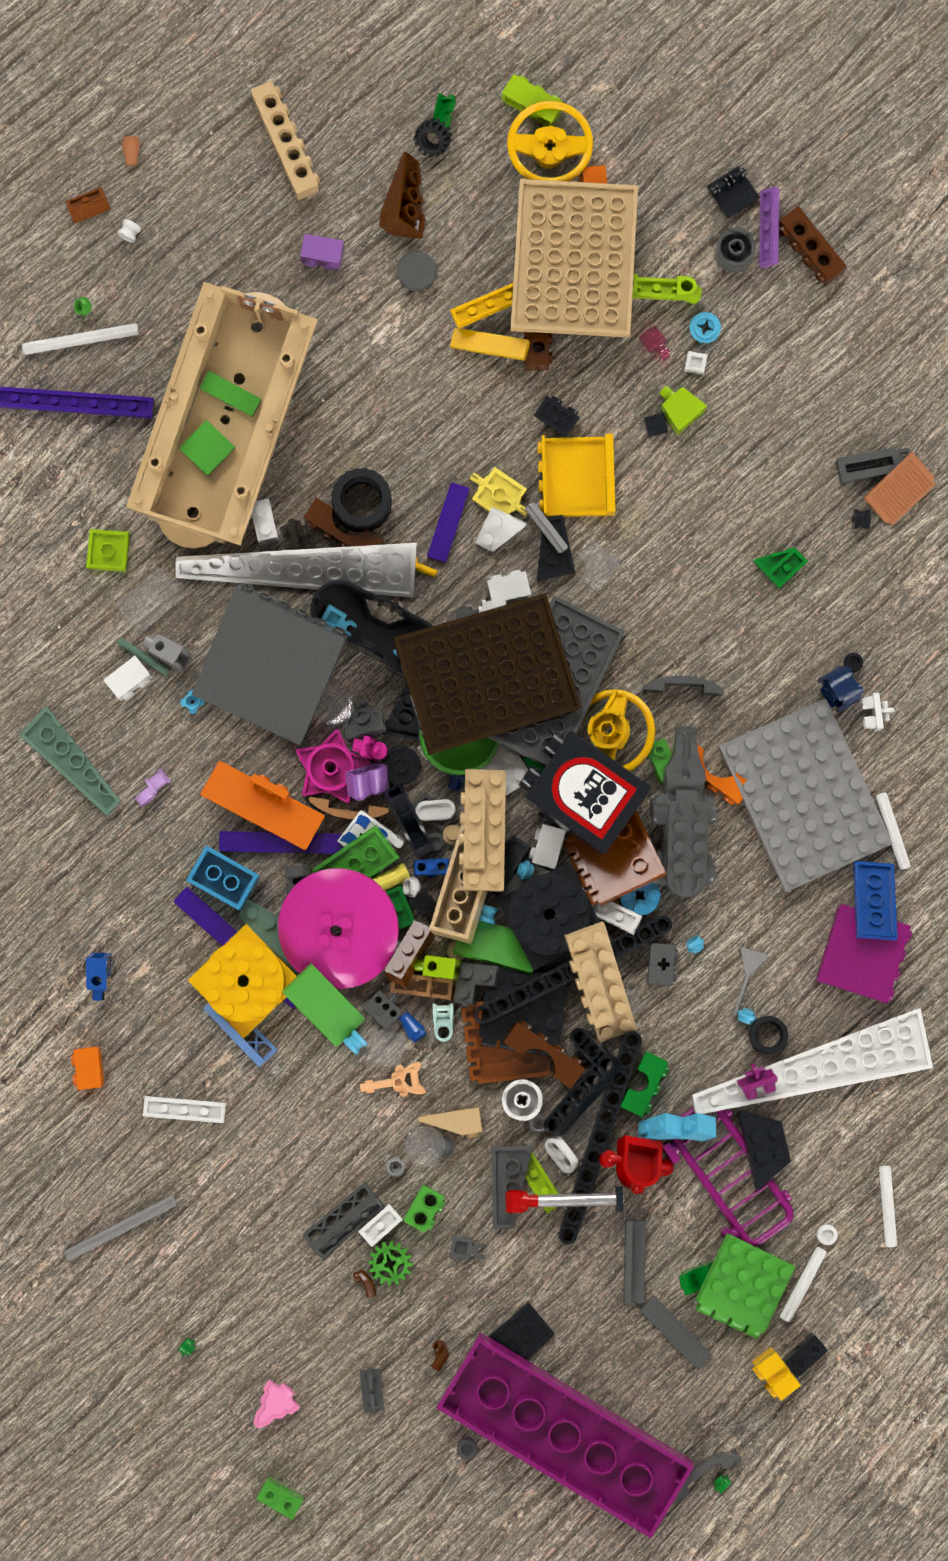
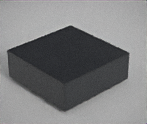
M664 413L644 417L648 438L668 433Z

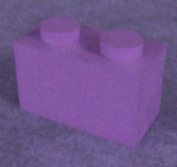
M304 234L300 255L301 263L309 267L323 266L327 270L340 269L344 243L342 240Z

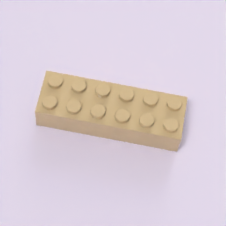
M461 825L429 930L435 935L472 944L488 891H463V865H459L460 852H464V845H460V832H464V825Z

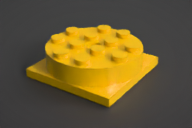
M245 924L225 945L216 950L209 960L188 981L208 1001L213 1010L221 1015L245 1038L287 998L282 993V990L297 976ZM246 975L249 978V984L246 987L240 986V976Z

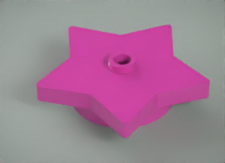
M338 729L334 730L320 746L295 750L306 770L302 791L303 797L329 793L347 804L350 803L351 797L347 793L345 773L353 769L363 768L369 765L370 761L348 751ZM330 765L335 767V771L332 773L327 770Z

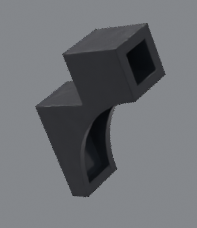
M400 783L384 791L385 798L416 858L434 850V846L402 784Z

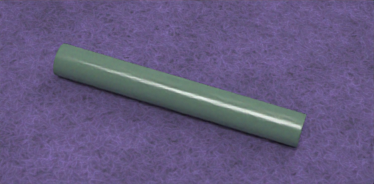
M122 637L118 640L117 644L166 677L171 672L170 669Z

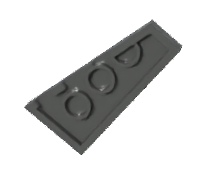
M492 1146L493 1229H514L517 1213H506L505 1191L523 1190L533 1146Z

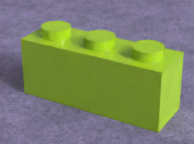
M515 74L512 75L501 94L503 102L520 112L528 106L542 101L562 102L558 96L549 95L541 86H534L525 77ZM543 109L532 113L529 117L544 126H554L562 111Z

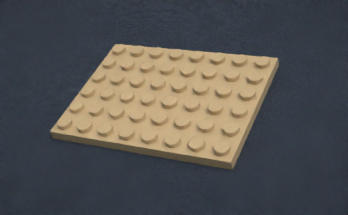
M520 179L511 331L630 338L638 185Z

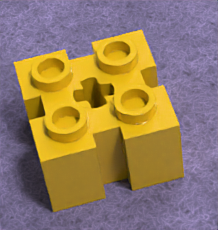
M772 1347L751 1361L754 1365L752 1370L761 1381L765 1379L767 1383L764 1386L773 1398L778 1397L782 1401L801 1386Z

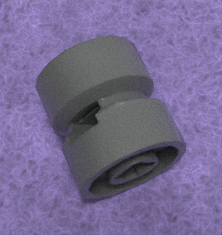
M311 865L285 866V878L289 881L286 883V895L296 885L295 880H302L311 874Z

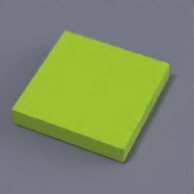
M89 529L86 568L127 572L130 532Z

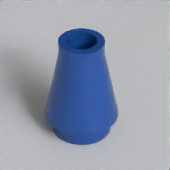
M409 1012L404 1013L399 1018L409 1040H412L414 1043L427 1034L425 1027Z

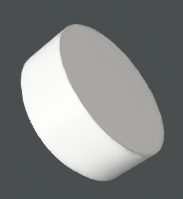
M824 1224L817 1229L816 1237L820 1243L832 1245L837 1240L838 1234L833 1226Z

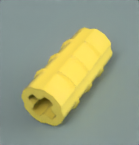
M402 863L371 879L387 891L399 884H403L407 878L410 879L411 877L405 864Z

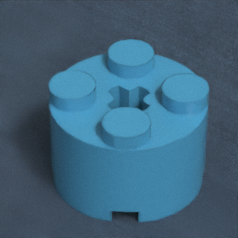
M651 882L619 899L622 907L644 916L657 907L661 895L658 885ZM635 891H637L638 893L643 892V901L641 899H635Z

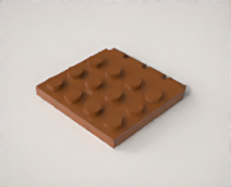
M637 810L606 854H597L572 835H569L570 839L563 843L568 855L572 856L570 860L576 873H580L578 877L584 890H588L586 895L592 906L598 903L600 906H603L667 875Z
M483 1001L476 1002L475 1006L469 1005L467 1008H461L462 1021H471V1026H463L465 1043L473 1042L474 1046L466 1047L468 1063L476 1062V1066L468 1067L470 1081L478 1080V1084L551 1075L549 1056L539 1055L540 1049H536V1054L525 1052L520 1054L517 1051L499 1049L500 1041L498 1040L496 1048L481 1046L482 1038H478L480 1025L475 1023L473 1013L483 1004ZM482 1010L478 1012L479 1019H481Z

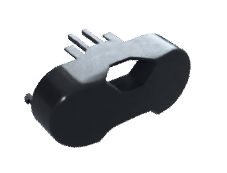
M342 580L331 581L321 586L314 594L309 607V616L315 619L321 618L329 604L346 613L345 620L354 621L357 627L347 626L346 630L351 633V636L348 637L345 645L385 664L387 671L404 677L399 660L393 654L395 650L393 638L432 627L426 620L399 606L398 602L394 603L386 599L384 595H376L353 583ZM366 599L371 602H377L376 606L378 607L383 605L389 608V612L392 614L395 611L404 619L388 624L372 616Z

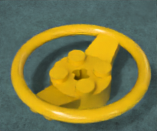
M542 101L528 106L514 119L508 132L507 149L512 164L526 179L569 182L576 178L587 166L593 151V136L588 122L574 107L559 101ZM543 109H557L574 117L582 127L585 136H567L563 129L554 126L538 128L535 134L516 133L520 124L532 113ZM551 144L554 147H552V151H548L545 146ZM516 152L532 157L540 167L547 169L559 167L567 158L583 155L579 164L569 173L559 177L547 178L535 175L527 170L518 159Z
M614 689L598 692L594 695L590 706L602 699L609 698L601 712L591 717L588 723V735L595 744V747L611 759L615 760L617 750L624 748L630 736L629 721L625 718L628 701L634 703L645 717L647 723L645 745L633 761L623 766L628 771H632L647 758L653 747L655 723L652 713L638 696L628 691ZM612 726V732L610 734L606 733L605 730Z

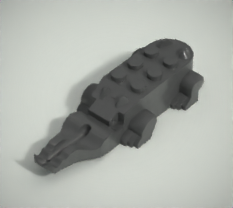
M679 726L675 729L673 752L663 770L664 793H659V795H654V798H650L649 811L652 822L661 825L660 852L656 853L667 874L652 883L663 885L676 896L686 898L697 895L703 890L705 885H711L716 880V867L713 865L712 857L708 856V825L716 822L717 809L714 804V798H709V795L702 793L705 785V770L701 765L698 755L697 729L693 726Z

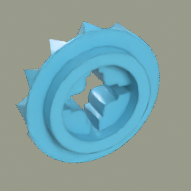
M699 313L690 322V333L693 339L700 343L709 344L716 340L720 334V321L712 313ZM706 321H708L707 325L710 331L707 330L706 333L702 335V328L699 327L704 326Z

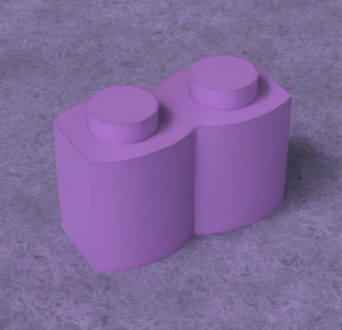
M380 762L345 773L348 796L355 800H364L371 794L380 795L389 789L387 766Z

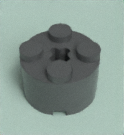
M733 227L723 232L715 247L716 264L723 270L731 273L745 271L751 264L756 252L755 239H753L749 231L740 227Z

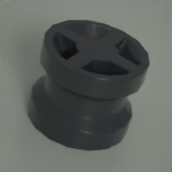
M854 509L852 528L858 529L863 527L865 530H869L871 511L865 510L863 512Z

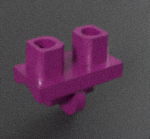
M755 1063L750 1064L751 1071L744 1073L745 1078L737 1080L739 1088L748 1100L758 1096L756 1088L761 1086L765 1093L776 1091L775 1082L778 1081L777 1075L773 1073L772 1069L765 1070L764 1066L757 1068Z

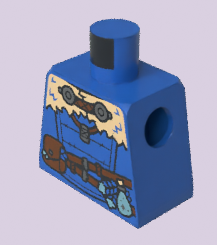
M91 953L86 957V989L92 990V1000L94 1001L105 1000V990L111 986L112 953ZM96 976L100 977L101 981H98Z

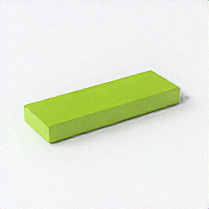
M531 1152L525 1179L535 1195L558 1194L533 1152ZM543 1207V1208H544V1210L546 1211V1213L548 1214L549 1212H551L552 1210H554V1209L557 1208V1207Z

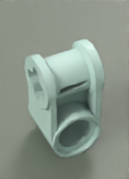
M433 1003L435 1037L440 1042H447L453 1034V1003L449 1005H436V1003ZM441 1027H446L450 1033L448 1037L441 1038L438 1035V1030Z

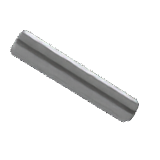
M536 503L528 504L525 507L527 513L559 554L563 553L568 548V545Z

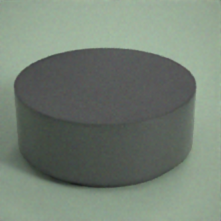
M471 1438L461 1439L457 1445L458 1455L465 1460L475 1457L477 1454L476 1442Z

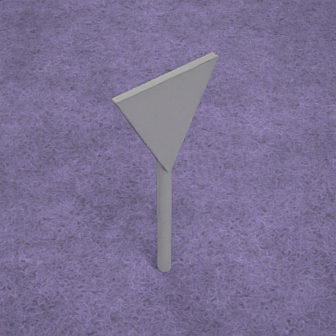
M744 947L740 948L745 978L733 1015L735 1017L740 1008L749 976L769 957Z

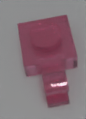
M653 326L639 336V340L650 354L656 351L663 361L670 357V351L664 346L667 340L656 326Z

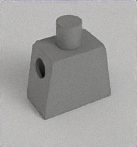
M159 634L155 638L147 635L143 641V645L149 648L148 652L155 658L182 673L192 658V655L184 647Z

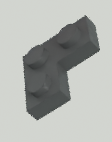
M460 962L454 1002L475 1006L478 986L497 988L500 967Z

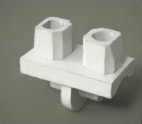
M873 693L871 696L860 700L862 710L872 709V716L863 717L864 728L881 731L884 728L882 714L884 721H890L889 713H894V708H888V701H882L881 709L879 693Z

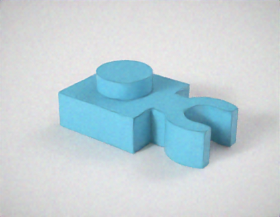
M331 604L328 605L321 616V619L325 620L328 625L344 629L345 633L349 634V636H351V633L346 630L347 626L357 627L354 621L345 620L346 613Z

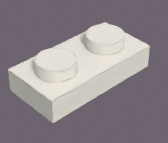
M388 1204L358 1232L373 1247L403 1219Z

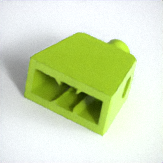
M667 385L659 392L665 399L660 409L677 435L706 411L707 405L684 387H681L674 393Z
M425 955V959H416L414 970L422 971L423 976L458 980L460 962L463 963V961ZM437 964L436 970H433V966Z

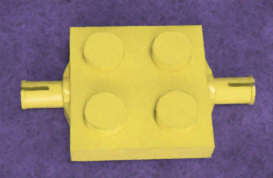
M496 467L484 479L475 472L471 475L470 480L479 485L478 491L472 498L473 502L490 512L492 507H495L509 515L515 510L524 517L528 514L525 507L520 504L521 498L527 491L524 486Z

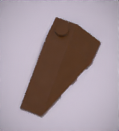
M407 152L402 154L382 206L379 227L391 235L420 239L423 238L425 214L421 213L423 196H420L419 185H421L420 164L417 159Z

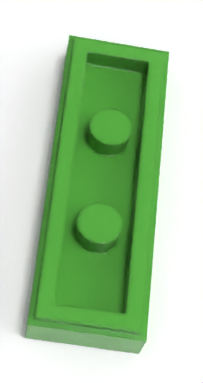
M208 371L199 387L200 390L253 417L262 401L261 398L211 371Z

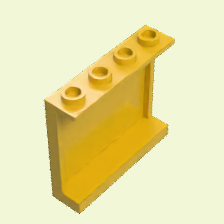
M605 434L604 437L545 438V435H542L541 441L537 443L538 453L542 455V461H538V473H542V480H539V492H543V500H539V509L545 517L563 515V517L614 516L613 434Z

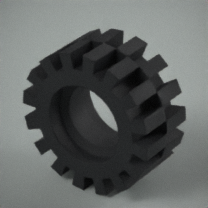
M430 118L429 121L426 119L414 133L416 134L414 140H417L414 144L415 146H420L418 151L423 150V155L425 156L429 153L431 158L434 155L435 157L442 155L452 141L450 138L452 133H448L450 130L449 126L445 128L444 125L446 123L443 121L440 124V119L438 118L435 121L434 118ZM427 132L435 133L439 137V143L434 144L430 142L426 136Z

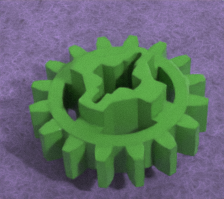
M393 1240L390 1241L389 1245H386L384 1241L382 1242V1248L375 1246L377 1253L371 1252L370 1254L374 1259L368 1261V1264L373 1265L369 1271H375L374 1279L381 1278L380 1284L387 1281L388 1286H390L391 1282L394 1281L396 1285H399V1279L401 1278L405 1281L406 1277L404 1274L411 1273L407 1267L413 1266L412 1262H408L412 1255L405 1254L408 1248L401 1249L400 1242L397 1246H394ZM390 1249L398 1251L401 1255L396 1256L392 1254ZM383 1252L384 1259L377 1264V1258ZM388 1256L392 1261H396L393 1270L390 1266L385 1265L388 1261ZM404 1263L403 1270L398 1274V1266ZM380 1271L389 1272L391 1277L383 1275Z

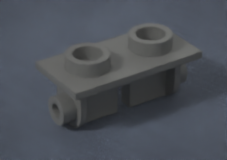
M380 1368L360 1370L364 1412L377 1413L380 1410H384Z

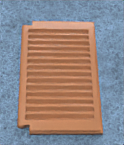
M911 452L863 499L885 524L889 522L893 526L936 485L933 482L935 477L917 456Z

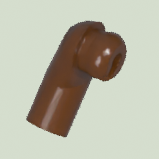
M359 1269L358 1272L353 1273L356 1283L363 1282L367 1298L375 1297L377 1293L373 1280L365 1270Z
M436 1340L432 1344L436 1358L431 1367L438 1372L449 1357L447 1345L442 1340Z

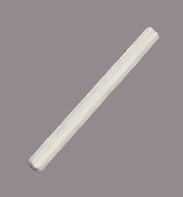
M134 323L22 344V350L27 355L139 334V328Z

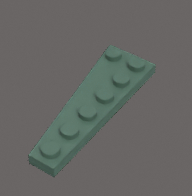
M47 706L19 734L20 737L107 816L122 802Z

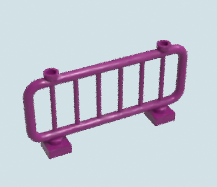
M694 1106L680 1115V1117L695 1114ZM730 1109L715 1111L718 1115L716 1122L720 1119L730 1132L728 1135L696 1158H693L685 1146L691 1141L689 1139L683 1142L681 1139H671L673 1144L671 1145L669 1142L664 1143L662 1151L672 1164L681 1159L678 1156L680 1153L732 1226L731 1229L725 1226L719 1230L723 1238L728 1233L758 1247L792 1222L794 1213L789 1203L792 1198L786 1190L781 1192L771 1178L761 1188L755 1190L731 1209L728 1208L720 1195L751 1174V1170L749 1169L719 1192L716 1191L709 1181L710 1177L743 1153L747 1156L743 1136L730 1119L733 1116ZM733 1136L742 1150L705 1175L697 1161ZM769 1187L777 1201L741 1226L732 1212ZM781 1204L786 1212L785 1217L756 1239L750 1238L744 1229L775 1206Z

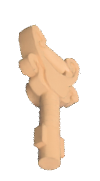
M414 1062L405 1068L403 1065H397L391 1079L373 1082V1079L366 1080L365 1083L360 1084L361 1092L367 1091V1093L375 1092V1089L393 1087L402 1097H406L408 1092L425 1094L426 1090L420 1084L418 1076L421 1062ZM407 1073H410L412 1086H409L405 1081Z

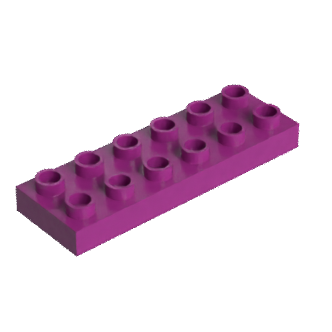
M481 1332L477 1335L436 1407L438 1410L649 1538H652L694 1468L693 1460Z

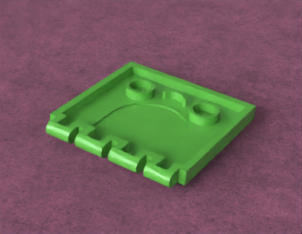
M726 1233L695 1299L698 1302L696 1311L707 1316L711 1315V1318L724 1324L727 1323L728 1326L741 1332L744 1330L745 1334L757 1339L761 1332L765 1333L796 1266Z

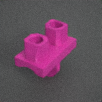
M364 736L363 740L354 739L352 751L359 752L360 756L372 762H378V760L384 759L388 754L387 746L371 737Z

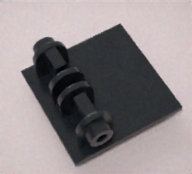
M737 166L706 186L727 218L760 198L745 176L747 171L744 167L740 168Z

